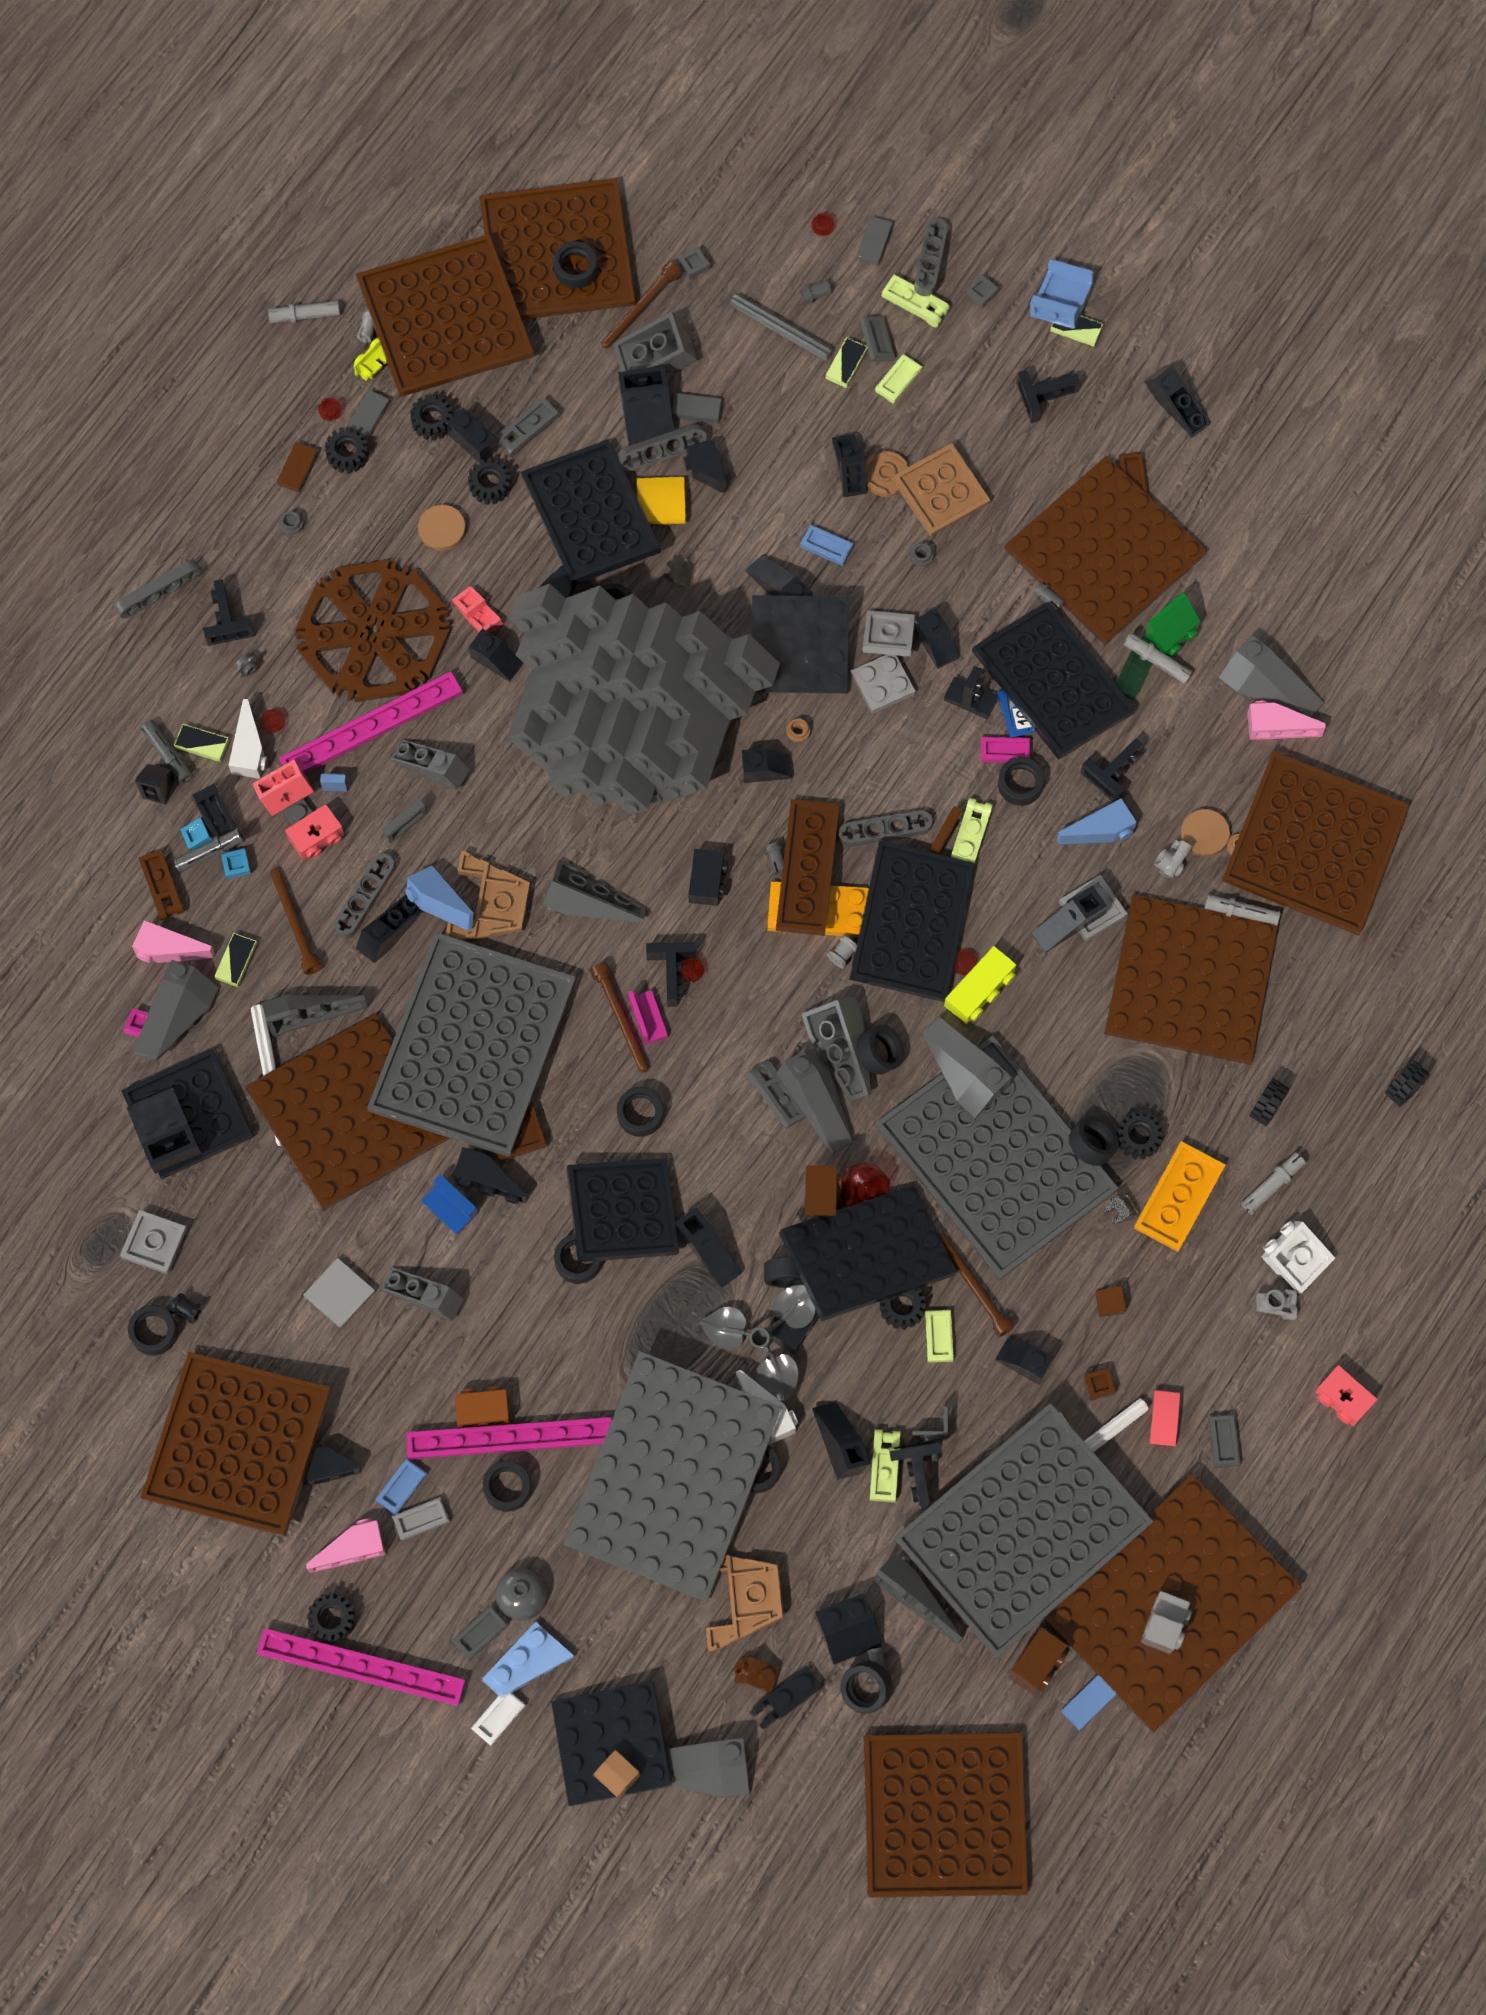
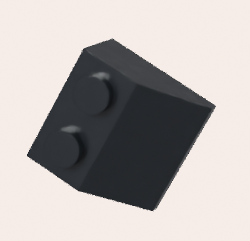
M864 1593L815 1612L816 1622L833 1665L865 1654L868 1650L882 1647L874 1618Z

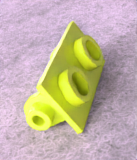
M378 338L354 362L355 375L358 376L360 374L366 381L372 379L382 368V365L377 362L379 359L383 363H387Z

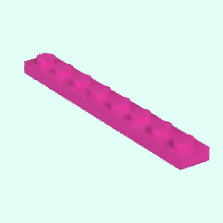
M450 671L279 757V761L283 766L295 759L304 774L463 695L462 690Z
M612 1418L406 1432L408 1460L599 1446L604 1442Z
M265 1628L257 1650V1655L458 1707L466 1682L464 1679Z

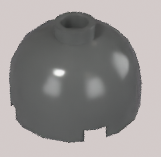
M516 1568L508 1571L500 1579L496 1587V1601L499 1609L506 1617L515 1621L532 1619L540 1614L545 1607L547 1588L544 1580L536 1572L527 1568Z

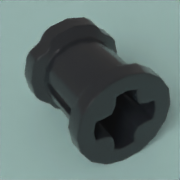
M183 1293L177 1295L170 1307V1313L173 1315L179 1314L188 1319L190 1324H194L203 1310L202 1304L190 1301L185 1298Z

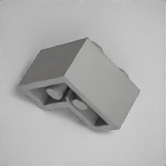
M1160 1591L1140 1643L1168 1654L1174 1651V1649L1178 1650L1185 1636V1633L1181 1631L1182 1624H1188L1192 1610L1188 1609L1190 1602Z

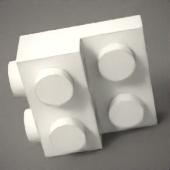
M1290 1221L1281 1228L1280 1232L1282 1235L1277 1240L1272 1239L1263 1247L1265 1253L1261 1257L1277 1275H1282L1297 1293H1303L1335 1257L1304 1222Z

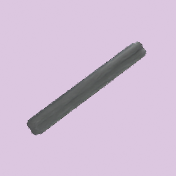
M735 294L731 299L730 305L819 358L828 360L831 356L832 349L743 296Z

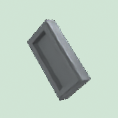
M870 216L856 259L879 265L893 222Z
M863 316L860 324L871 362H892L895 355L884 317Z
M368 390L347 427H351L352 432L355 429L359 430V434L363 433L368 441L388 407L389 399Z
M675 393L672 418L718 423L721 399Z
M418 799L382 829L383 836L389 844L394 842L426 815L425 804Z
M1235 1415L1209 1416L1208 1422L1214 1468L1240 1466Z
M490 1605L458 1634L452 1642L470 1661L498 1636L508 1624Z

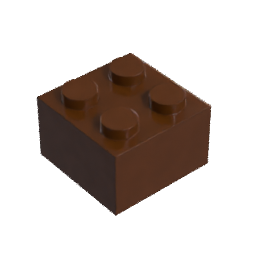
M1041 1627L1011 1670L1008 1678L1032 1695H1035L1038 1690L1043 1693L1053 1677L1050 1674L1052 1669L1058 1671L1068 1655L1064 1652L1067 1645Z

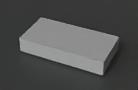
M440 1497L392 1516L401 1541L450 1523Z

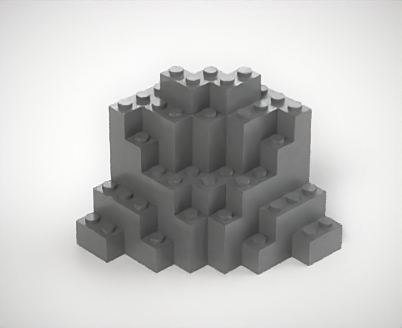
M547 584L516 596L508 617L524 633L516 656L526 666L531 668L532 671L507 738L550 776L548 784L558 794L567 797L582 792L597 806L616 801L631 815L647 810L650 803L655 806L707 789L729 721L748 714L755 691L773 686L780 662L750 634L731 640L701 611L682 617L667 602L649 609L634 594L615 600L601 586L565 598L551 584Z

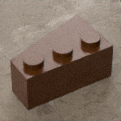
M806 1165L805 1215L836 1216V1203H840L842 1174H837V1166Z

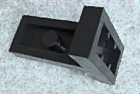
M1027 370L1017 372L1016 384L1030 423L1040 421L1041 408L1039 403L1079 391L1080 380L1078 374H1064L1055 380H1043L1032 386Z
M855 434L832 437V446L841 476L843 498L867 494L864 455L860 454Z
M223 579L213 581L215 590H211L213 604H218L219 611L215 612L218 625L203 628L207 645L211 646L254 637V629L250 618L232 622Z
M974 666L966 682L956 677L953 678L944 696V701L988 719L998 696L982 688L985 681L982 678L983 669Z
M1135 738L1104 770L1088 758L1082 764L1080 773L1112 802L1122 799L1125 789L1117 781L1125 774V768L1130 763L1134 765L1142 757L1143 743Z
M214 783L192 794L191 799L195 807L198 808L213 837L217 835L223 836L237 828L223 804Z
M696 942L646 943L647 960H666L667 1007H677V998H682V984H677V975H682L681 960L696 959Z
M935 1439L889 1447L891 1461L911 1458V1461L907 1462L909 1477H914L916 1487H911L913 1502H919L920 1509L930 1507L922 1456L942 1453L940 1440Z

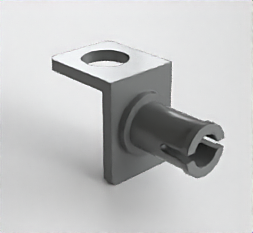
M943 1406V1431H912V1435H920V1438H923V1442L947 1436L948 1406ZM938 1453L931 1454V1461H939ZM929 1455L922 1456V1461H929Z

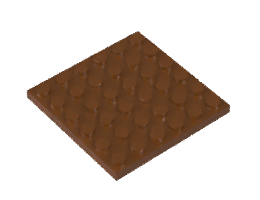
M617 178L479 196L485 235L490 234L521 320L635 305ZM572 241L583 242L591 246L598 260V271L594 281L588 286L579 289L568 288L562 285L555 276L553 266L554 254L558 248ZM580 255L569 256L562 262V268L568 274H582L588 270L589 261Z
M490 234L356 273L358 284L399 398L534 357V352Z
M1107 456L1100 460L1013 537L1004 548L1040 584H1049V588L1065 600L1063 606L1104 645L1109 643L1207 553L1191 535Z
M1273 751L1221 881L1359 936L1408 811L1409 804Z
M1133 894L1104 1034L1251 1065L1278 924L1275 925L1235 915L1230 917L1222 912Z
M376 1014L246 1085L249 1095L322 1211L450 1139L368 1112V1104L393 1043V1040Z
M188 1352L140 1498L148 1502L286 1537L333 1389L328 1386Z
M1022 1733L864 1735L868 1898L1028 1895Z

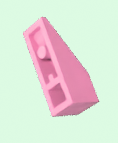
M1256 701L1250 704L1247 712L1250 740L1322 737L1325 730V723L1276 703Z
M147 921L143 922L132 945L136 957L148 963L151 960L163 963L171 962V960L211 959L215 955L212 946Z
M371 1518L358 1521L356 1526L350 1527L306 1564L309 1573L386 1555L377 1520L372 1521Z

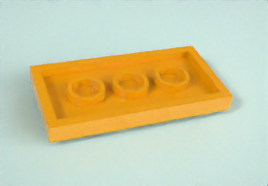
M771 882L767 931L781 932L776 931L781 882ZM830 887L825 935L858 937L868 888Z
M1181 1141L1137 1220L1134 1229L1179 1252L1226 1165Z

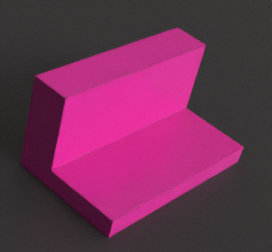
M633 990L629 991V1003L644 1046L668 1038L653 992L649 991L634 996Z

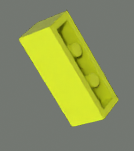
M993 946L945 998L944 1007L966 1025L971 1020L976 1021L984 1010L982 1008L987 1002L990 1004L994 1002L1000 994L998 990L1004 984L1008 986L1016 976V964Z

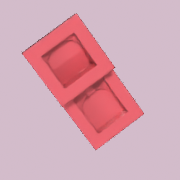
M471 586L452 599L454 605L478 632L483 628L492 633L503 625L501 618L487 606L485 599Z
M1154 1390L1150 1444L1176 1446L1180 1392Z

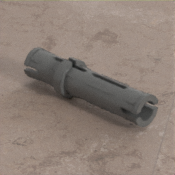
M154 720L145 722L141 726V730L165 761L164 765L172 770L180 784L189 782L193 778V774L182 761L183 757L181 754L176 753Z
M237 827L235 830L223 836L217 835L213 837L212 841L175 858L174 864L177 870L182 873L219 853L221 855L227 853L228 849L245 842V836L242 830Z

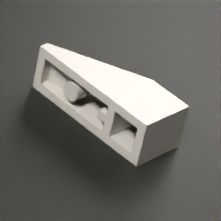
M243 699L229 768L232 775L260 779L262 771H265L267 768L268 758L264 755L248 699Z
M736 1371V1379L743 1392L783 1407L769 1445L795 1434V1425L798 1424L794 1412L792 1410L788 1412L786 1406L743 1371Z

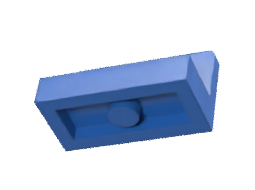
M440 1174L433 1181L435 1187L422 1199V1203L449 1229L458 1234L478 1214L477 1209Z

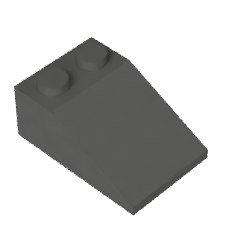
M672 311L613 343L621 372L665 366L666 374L679 371L697 361L685 321Z

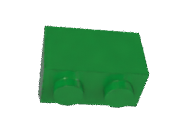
M1183 592L1148 622L1144 641L1153 643L1156 649L1171 657L1178 654L1182 649V644L1186 641L1191 642L1199 634L1200 620Z

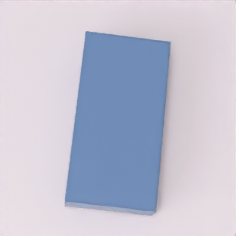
M810 524L800 543V548L843 566L853 548V543Z
M406 1458L375 1499L376 1502L394 1515L399 1514L426 1478L427 1473Z
M1098 1675L1061 1710V1713L1080 1731L1116 1696V1693Z

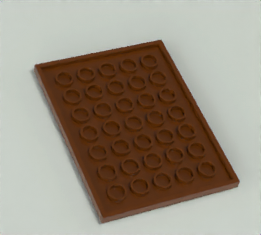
M1193 1474L1149 1515L1153 1521L1152 1524L1044 1617L1045 1621L1113 1689L1116 1695L1152 1733L1164 1724L1302 1588ZM1160 1591L1190 1602L1188 1609L1192 1610L1188 1624H1182L1181 1631L1185 1633L1181 1647L1178 1650L1174 1649L1170 1654L1140 1643Z

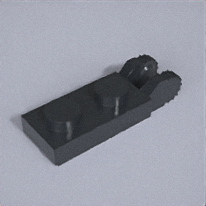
M806 1666L767 1695L765 1700L750 1711V1714L754 1717L759 1715L769 1705L775 1713L765 1718L759 1725L764 1730L779 1718L781 1720L821 1690L822 1686Z

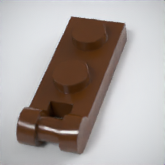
M162 850L139 857V862L161 921L168 919V916L177 913V915L184 913ZM171 898L173 904L164 907L162 901Z

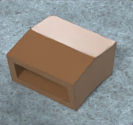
M616 1750L593 1774L616 1797H622L640 1777V1773Z

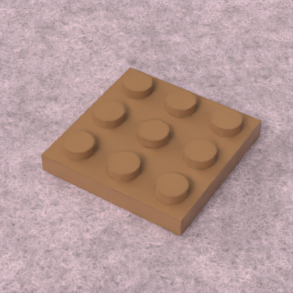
M952 443L892 477V481L930 537L990 503L989 497Z

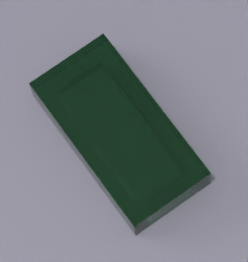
M1133 650L1116 681V685L1126 698L1135 701L1153 663L1148 660H1142L1140 655Z

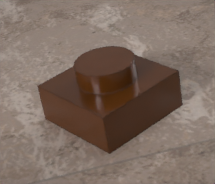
M1109 1368L1084 1374L1083 1377L1090 1401L1115 1395L1116 1391Z

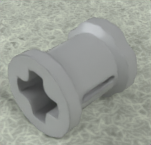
M844 935L840 938L841 942L836 948L827 953L830 961L842 969L845 968L846 961L855 953L856 943Z

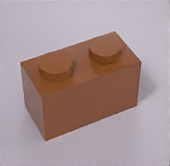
M489 1387L484 1392H476L475 1389H465L461 1391V1394H455L458 1428L510 1425L506 1389L501 1390V1387Z

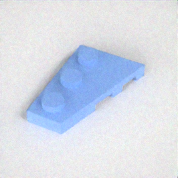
M535 1622L483 1677L482 1681L503 1698L525 1686L533 1679L552 1671L553 1668L574 1659V1655Z

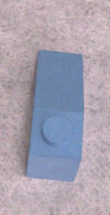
M1119 799L1059 831L1056 841L1058 844L1114 842L1118 839L1125 840L1133 835L1136 821L1123 800Z
M433 866L407 877L406 895L411 902H414L421 910L467 931L472 929L473 912Z

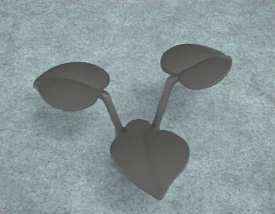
M804 1285L789 1287L776 1296L773 1302V1311L781 1319L768 1328H755L752 1332L744 1330L747 1324L746 1317L735 1307L720 1308L700 1321L708 1338L723 1349L739 1348L743 1342V1335L749 1337L750 1343L755 1348H763L771 1360H764L758 1366L756 1371L758 1384L781 1401H786L792 1395L799 1377L797 1363L787 1354H782L776 1358L769 1349V1346L773 1342L772 1331L784 1321L792 1328H802L813 1320L816 1309Z

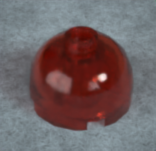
M864 1162L849 1166L842 1176L841 1198L849 1207L879 1197L881 1194L885 1195L890 1187V1179L877 1165Z

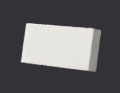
M512 1693L503 1698L498 1696L471 1729L492 1747L526 1705Z

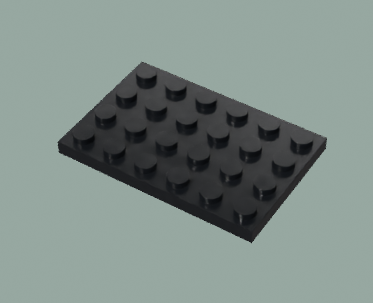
M609 439L521 471L522 479L572 586L661 553L656 537Z
M1049 601L972 648L973 654L1058 760L1133 715L1136 710Z
M879 840L849 980L945 1002V998L948 995L974 863Z
M914 1185L837 1210L836 1216L822 1215L782 1228L779 1232L821 1322L953 1277L957 1273Z

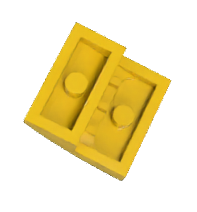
M684 477L637 478V500L649 524L686 523Z

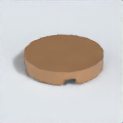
M883 451V453L871 455L865 461L867 489L873 494L882 497H891L899 494L900 491L892 481V477L908 468L906 460L898 453Z
M448 505L432 506L422 514L418 523L419 536L422 542L427 547L434 548L437 551L451 550L458 546L466 531L464 518L461 513Z
M1200 809L1190 813L1185 818L1181 828V840L1192 846L1190 852L1196 856L1212 857L1219 854L1226 847L1230 836L1229 825L1225 818L1218 812L1209 809Z

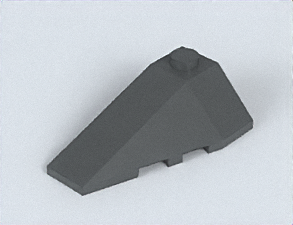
M171 960L160 982L133 1054L158 1061L177 1042L176 1039L185 1030H189L201 1015L204 1016L209 1011L219 988L195 967Z
M856 995L801 1013L810 1040L813 1044L816 1043L822 1051L823 1055L821 1057L825 1063L829 1062L835 1072L834 1077L849 1101L870 1095L869 1071L862 1065L856 1047L858 1038L865 1032L864 1021Z
M940 1017L921 1033L934 1060H936L945 1081L950 1086L956 1102L974 1119L1010 1086L1012 1077Z
M802 1051L784 1061L776 1074L830 1153L834 1154L853 1142L831 1070L818 1051Z
M743 1738L666 1749L673 1785L671 1787L701 1792L721 1798L749 1795Z

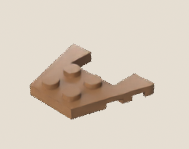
M461 851L458 874L482 878L472 929L467 931L448 922L446 936L461 941L522 932L530 882L503 869L500 870L490 865L489 862L482 859L479 860L466 851Z
M730 1555L725 1556L719 1573L728 1572L733 1624L706 1628L708 1651L710 1653L784 1619L778 1565L732 1557Z

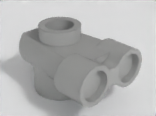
M1175 840L1170 848V852L1164 849L1159 853L1154 866L1159 868V873L1166 878L1178 876L1184 868L1182 861L1187 857L1192 846L1182 840L1180 842Z
M1283 1289L1282 1292L1271 1290L1268 1293H1258L1256 1296L1257 1311L1281 1315L1283 1319L1295 1320L1297 1317L1296 1290Z

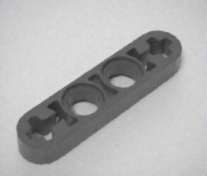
M940 218L931 219L927 224L914 283V290L920 296H930L935 290L948 230L947 223ZM935 228L939 229L938 237L933 236ZM935 245L939 250L935 252L930 251L927 246ZM931 263L935 268L928 270L924 268L923 264ZM924 277L929 278L927 286H922Z
M689 425L625 447L618 452L617 458L623 470L633 471L686 453L687 446L706 442L707 435L699 425ZM697 432V440L693 441V433ZM682 436L685 437L684 440L686 441V444H684V441L681 438ZM670 440H679L678 446L676 448H667V444ZM656 447L657 451L653 456H645L647 448ZM638 451H639V453H640L642 459H639V458H638V456H639V455L637 454ZM628 455L632 457L630 458V463H626V456Z
M194 560L186 561L116 602L114 608L121 618H128L192 582L201 574V570Z
M919 810L848 822L840 827L838 839L843 846L855 847L878 843L879 840L890 841L927 834L931 830L932 817L928 812ZM918 818H922L923 822H926L925 827L915 824L918 822ZM909 819H910V824H912L911 830H908V821H907V820H909ZM895 821H899L904 825V829L901 832H894L890 825ZM875 825L880 829V833L877 836H870L866 831L867 828ZM861 827L863 828L862 835L864 838H860L859 828ZM847 830L854 834L853 839H848L847 836H844Z
M385 853L379 854L372 860L336 917L334 928L339 937L346 939L356 934L393 875L395 864L390 855ZM385 861H387L389 868H383L381 870L380 877L383 879H380L377 876L378 872L380 871V867L378 864H384ZM367 881H376L378 883L377 888L370 892L365 890L364 885ZM358 900L365 903L364 909L360 912H356L351 908L352 904ZM348 912L352 916L349 922L351 928L344 929V931H342L340 924H346L348 922V920L350 919L349 915L347 914Z

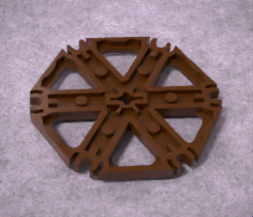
M391 560L337 567L336 572L330 571L333 578L331 582L325 581L323 577L320 578L324 588L316 582L295 629V635L297 640H306L302 644H297L299 655L332 694L335 688L337 697H340L341 693L347 690L349 691L348 701L354 699L355 702L401 696L410 692V690L416 689L413 684L414 680H420L425 684L424 675L430 679L450 634L449 622L440 621L442 618L448 617L447 608L413 567L411 572H409V565H405L403 571H397V561L391 563ZM377 572L381 574L382 580L370 606H368L349 584V579L354 575ZM407 585L416 586L429 602V606L425 610L395 614ZM324 597H328L348 621L316 626L312 624L311 618L319 601ZM376 625L378 633L374 632L369 638V631L367 629H372ZM428 635L434 636L429 653L422 662L415 661L398 641ZM351 647L341 671L335 675L330 674L316 658L317 652ZM376 654L396 677V681L393 684L366 687L363 684Z

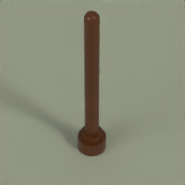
M668 261L662 267L660 278L601 342L603 348L607 349L613 344L668 282L671 283L679 278L682 272L676 264Z
M273 868L270 871L271 877L303 956L301 959L302 970L305 975L317 973L323 968L319 957H316L311 952L279 869Z
M607 962L600 963L592 967L590 973L594 980L601 983L640 1072L645 1073L648 1070V1065L611 984L610 974L612 971Z
M938 1233L955 1268L993 1320L992 1325L996 1335L1002 1337L1015 1327L1011 1319L1000 1314L945 1234Z

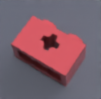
M295 759L252 783L260 801L271 816L314 792L306 775Z
M326 804L285 830L288 840L303 861L308 858H315L321 853L323 848L328 845H335L344 835L342 826Z
M1339 1365L1315 1391L1318 1395L1317 1399L1324 1406H1331L1338 1412L1337 1417L1347 1425L1350 1423L1353 1427L1377 1401L1369 1391ZM1347 1394L1349 1396L1348 1399L1344 1402L1341 1401V1396Z

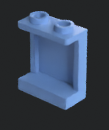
M1050 259L1048 272L1038 295H1033L1030 302V316L1075 329L1094 286V272L1085 267H1077L1063 261Z

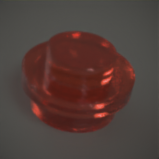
M820 213L812 219V231L819 236H827L834 230V220L828 214Z
M326 398L319 404L318 412L322 419L334 421L340 417L342 407L336 399Z
M270 709L263 713L261 725L265 731L276 733L284 727L285 717L279 710Z
M969 951L958 952L955 956L953 969L960 975H967L977 965L975 955Z
M688 958L682 962V974L689 982H697L704 975V966L700 960Z

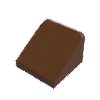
M1122 1286L1095 1292L1099 1317L1125 1313L1126 1308Z

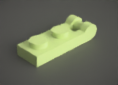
M896 275L892 276L882 291L883 298L926 320L933 327H938L941 322V316L945 315L950 308L946 302L933 295H918L914 290L913 284ZM931 306L935 308L934 312H931L928 310V308Z
M969 798L951 857L975 864L993 804L987 802L982 804L976 802L977 799ZM973 811L981 813V819L972 817Z
M875 1429L870 1501L895 1502L898 1460L891 1461L889 1449H883L881 1445L884 1442L892 1443L891 1447L899 1446L900 1431L886 1433L880 1429Z

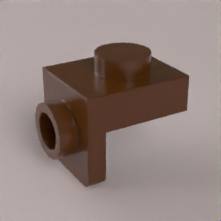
M741 1657L735 1668L734 1682L746 1684L763 1692L771 1693L779 1668L756 1658Z

